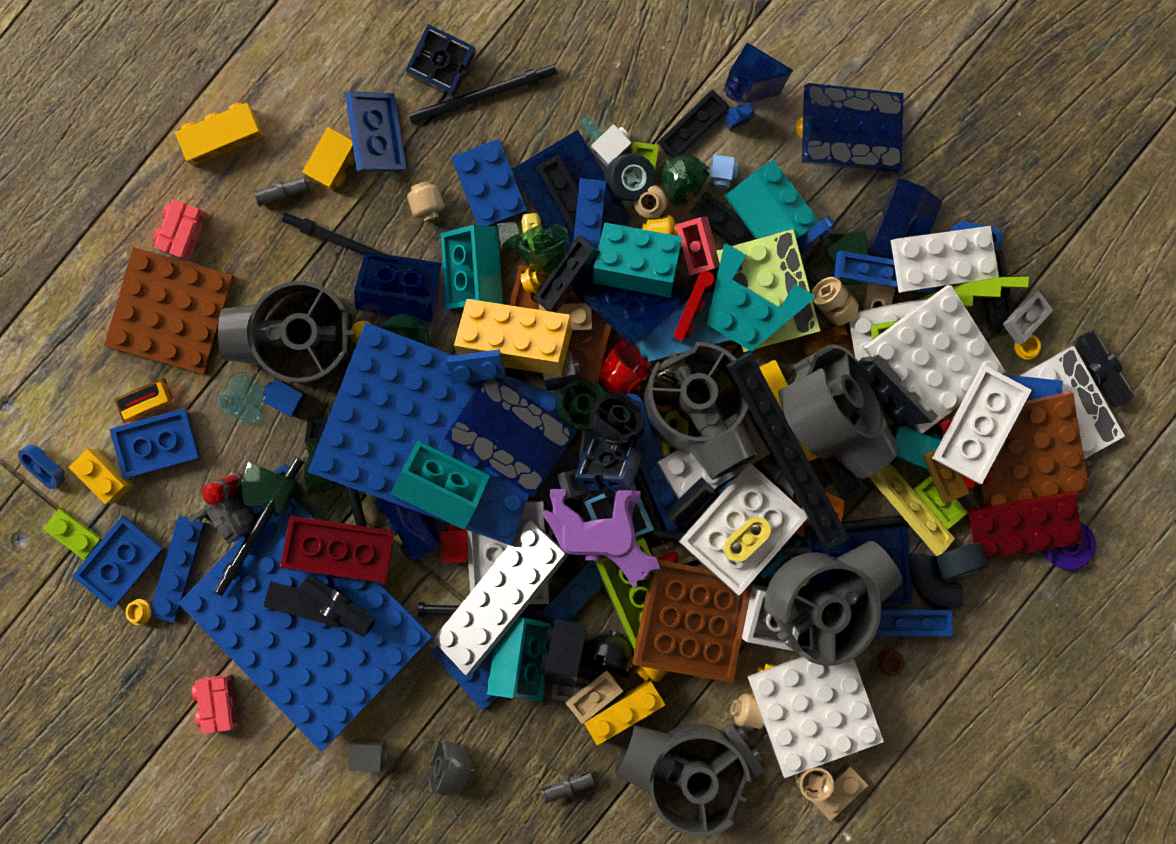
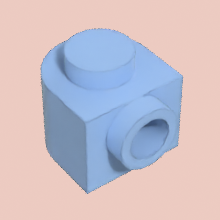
M713 154L708 183L714 184L716 188L728 189L732 178L736 179L738 172V163H734V157Z

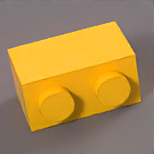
M327 127L302 173L334 192L336 187L340 188L346 178L345 171L349 164L353 165L355 163L352 140Z
M86 449L69 466L104 504L116 503L134 486L128 479L122 478L121 472L99 449Z

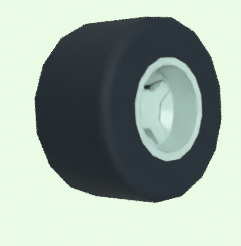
M619 155L606 168V187L611 195L618 200L638 201L643 193L648 192V189L655 185L654 167L642 155Z
M979 542L953 549L936 557V562L944 581L960 578L989 566Z

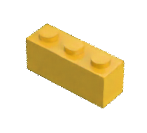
M243 102L232 104L229 106V110L225 112L208 114L205 116V120L198 123L190 122L181 126V130L174 132L186 161L192 166L264 137L254 110L247 102L244 104Z
M648 679L609 702L585 721L584 724L598 746L665 706V703L653 681Z

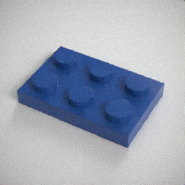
M358 91L346 93L345 98L357 171L402 172L406 170L395 94Z
M499 139L451 157L477 225L493 226L527 212Z
M187 408L109 429L123 479L201 458Z
M124 515L120 517L72 577L109 608L114 609L165 548Z
M438 645L431 651L481 710L498 697L487 695L488 678L490 676L494 648L471 676H466Z

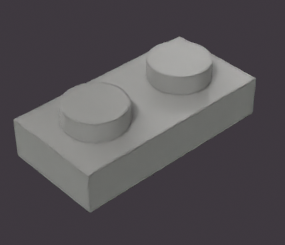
M1039 290L1033 291L1003 323V326L1017 344L1024 343L1053 309Z

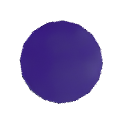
M1080 521L1083 543L1043 550L1045 558L1053 566L1063 570H1077L1086 566L1096 551V539L1088 526Z

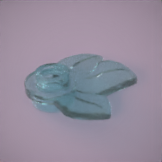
M246 372L236 373L228 379L226 390H223L218 395V409L224 414H234L241 422L251 423L262 419V416L257 406L265 398L263 395L265 387L259 384H248ZM229 397H233L235 400L232 407L227 405Z

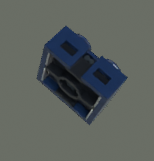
M428 24L405 71L407 76L454 98L463 81L461 72L462 70H468L476 54L475 46Z
M591 435L575 475L581 489L601 491L603 487H608L609 491H630L645 451L639 437H635L627 444L612 446L601 442L595 435Z

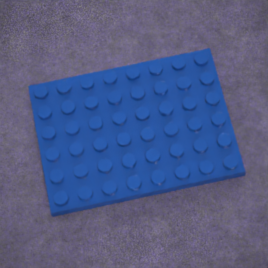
M365 322L308 473L450 524L391 495L399 475L418 440L490 475L479 503L465 530L511 546L531 489L525 488L518 481L521 474H531L534 471L537 473L549 438L544 435L545 427L541 416L548 414L556 420L564 397L505 375L504 378L495 379L499 383L498 389L501 401H493L485 390L484 383L486 380L458 384L452 383L446 362L447 357L453 355ZM502 385L519 395L518 405L510 404L503 400L500 390ZM522 399H525L527 401V406L521 405L520 402ZM503 402L511 405L509 410L504 409ZM529 405H535L541 409L542 413L535 415L528 408ZM512 408H527L533 416H539L542 425L535 428L522 421L512 411ZM458 422L469 428L468 431H463L477 434L472 444L463 445L452 440V428H458L455 427V424ZM478 437L486 438L493 443L492 456L486 460H482L474 451V444ZM504 450L512 455L514 460L512 463L505 465L493 458L494 452ZM494 459L504 466L512 464L515 472V463L520 462L529 467L530 472H521L519 475L516 472V477L509 478L493 468L489 460Z
M288 493L282 498L241 565L240 569L242 571L237 579L232 580L224 595L216 594L214 589L224 575L222 571L228 562L231 563L247 535L242 537L178 604L299 730L323 752L434 636L381 583L281 569L280 564L289 517L296 516L318 520L292 493ZM309 575H313L331 588L339 589L355 600V604L373 614L377 620L372 630L366 637L362 638L343 624L340 627L263 607L270 581L299 588Z

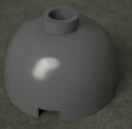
M444 741L437 744L430 766H434V775L429 774L428 778L430 792L438 795L457 794L466 786L468 780H472L474 765H471L470 756L462 746Z

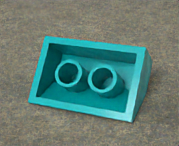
M774 159L755 171L725 195V198L755 239L793 229L797 240L820 222Z
M471 225L440 233L446 310L464 309L467 299L503 304L498 227Z
M417 440L391 495L465 530L479 503L490 475Z
M522 617L517 618L495 645L492 652L487 695L543 702L545 674L541 673L543 653H549L550 648H546V638L549 626L553 627L552 623Z

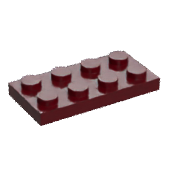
M1074 491L968 509L972 542H979L981 544L986 559L1083 543L1077 497Z
M290 516L280 568L386 584L395 531Z

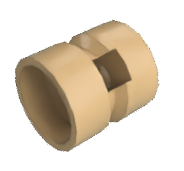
M834 277L825 278L818 282L811 292L815 295V298L812 300L813 303L833 325L840 326L848 323L858 312L859 304L857 300L847 291V288L839 279Z
M823 764L795 774L796 785L806 799L812 802H821L831 796L834 790V781Z

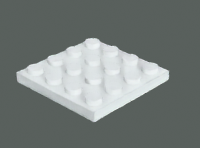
M950 285L945 286L863 347L868 356L873 357L879 354L901 377V384L906 390L911 393L915 391L921 397L918 402L927 411L932 409L938 415L932 423L914 425L920 433H924L961 405L982 365H986L1001 374L1005 372L957 293Z
M799 657L747 676L784 778L884 742L854 659L839 665L824 666L812 663L804 657Z

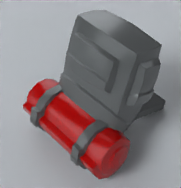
M241 472L230 473L224 478L216 479L205 485L202 489V496L207 505L188 519L190 523L208 514L215 528H217L227 544L238 541L247 535L256 521L251 509L246 507L241 497L242 492L247 489L246 475Z

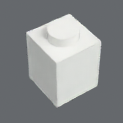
M613 124L591 145V152L608 167L613 159L619 155H624L631 149V142L629 141L631 136L622 127L618 129Z

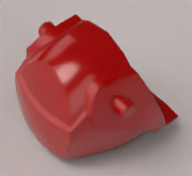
M622 339L613 347L604 360L598 379L613 394L616 392L629 394L634 390L639 392L641 390L640 384L648 377V368L651 364H648L647 358L642 359L637 348L625 339Z

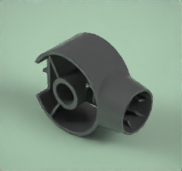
M306 281L283 283L266 292L256 304L221 310L218 325L220 353L224 361L261 365L272 375L286 381L306 385L321 383L339 374L352 357L349 355V336H355V332L349 331V315H351V312L338 297L320 285ZM301 291L319 292L307 315L295 313L284 320L265 321L270 310L284 297ZM330 298H332L339 307V310L342 311V352H340L333 364L327 367L318 350L325 341H336V326H322L318 319ZM309 323L312 329L311 337L306 343L298 345L295 340V332L300 325ZM264 347L291 348L301 353H310L321 372L305 378L288 377L275 368L268 359Z
M696 342L694 348L678 356L672 351L669 356L670 360L662 364L657 362L645 389L643 404L651 430L662 442L674 449L691 452L711 480L720 478L738 469L758 455L744 420L748 406L726 366L736 360L730 352L714 344ZM689 358L713 365L708 375L702 373L691 374L688 366L681 367L673 372L681 386L680 389L653 388V381L659 373ZM716 368L728 377L737 395V417L735 423L730 428L727 427L723 420L724 417L715 403L718 397V387L711 376ZM697 392L701 394L705 403L696 404L688 398L687 393ZM655 404H674L680 417L687 421H692L703 437L688 436L670 427L658 413Z
M829 345L788 367L790 371H797V375L792 384L778 391L780 404L790 428L807 450L822 459L834 457L857 478H867L890 464L899 450L898 444L886 420L883 418L880 401L876 398L875 392L863 378L860 369L856 365L858 360L843 347Z
M868 541L837 558L824 553H805L787 561L775 573L766 591L764 610L774 617L781 629L777 637L784 642L788 641L785 644L812 663L824 666L839 665L854 659L868 647L880 623L881 604L903 583V580L894 561L874 541ZM843 569L846 573L842 578H838L825 588L817 584L803 586L813 576L826 570ZM793 601L796 613L799 616L792 623L799 634L810 628V646H800L787 625L790 622Z
M686 724L676 727L667 733L632 725L620 750L614 772L615 775L649 793L656 812L668 826L680 833L698 837L720 833L734 824L732 816L739 800L746 801L742 791L746 781L751 782L747 764L729 737L720 730L703 724ZM699 738L714 740L726 746L710 760L699 755L683 758L667 753L681 742ZM738 759L741 775L728 807H723L720 811L706 817L704 803H708L716 795L725 799L731 785L718 779L716 774ZM702 772L707 774L706 780L700 785L693 786L687 783L690 776L694 773ZM654 776L681 788L689 801L698 804L699 818L682 817L665 808L654 794Z

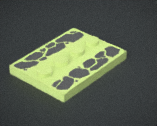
M793 229L732 246L747 255L733 280L781 307L794 284L810 292ZM723 249L716 251L719 263L721 261ZM813 301L807 304L757 348L819 332L820 328ZM742 346L743 352L750 351Z

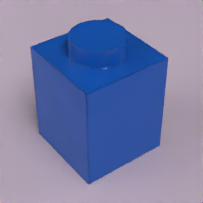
M275 379L273 383L269 382L263 392L265 396L264 403L290 417L297 416L307 397L306 393L278 379Z

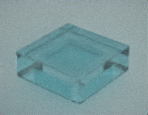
M587 114L580 119V128L593 142L604 134Z

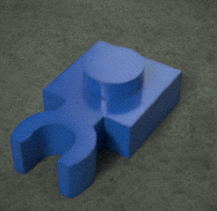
M747 102L744 106L739 105L729 110L725 123L730 131L751 121L755 113L750 103Z

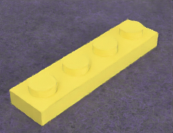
M891 463L878 473L870 476L871 481L936 556L944 553L955 538Z

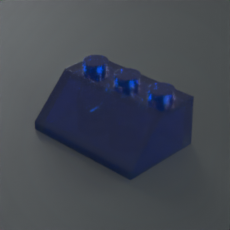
M747 42L730 69L723 91L727 92L726 96L729 99L743 103L777 96L784 89L793 69Z
M903 178L896 180L892 185L865 255L893 259L891 240L930 234L942 201L921 185Z
M365 251L354 289L355 310L432 322L437 305L442 263Z
M377 497L373 501L381 514L385 512L388 517V528L395 531V536L398 535L403 542L400 547L407 558L412 557L413 561L441 545L440 537L426 515Z

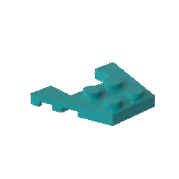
M725 243L706 325L752 352L815 298V295L794 284L781 307L775 305L733 280L747 255Z

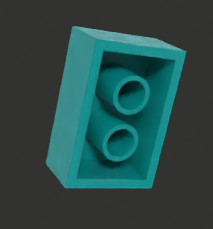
M604 223L598 247L600 252L594 264V283L671 298L681 254L682 237Z

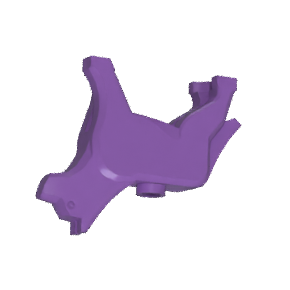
M550 489L553 513L545 510L541 514L552 528L563 552L572 555H585V560H601V555H606L621 568L632 587H637V580L646 579L650 572L660 571L656 557L647 556L641 551L636 541L632 515L635 504L640 498V491L618 490L615 495L612 518L584 522L577 512L564 504L566 489Z

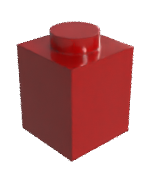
M446 525L447 530L440 531L441 563L467 562L466 530L454 525Z

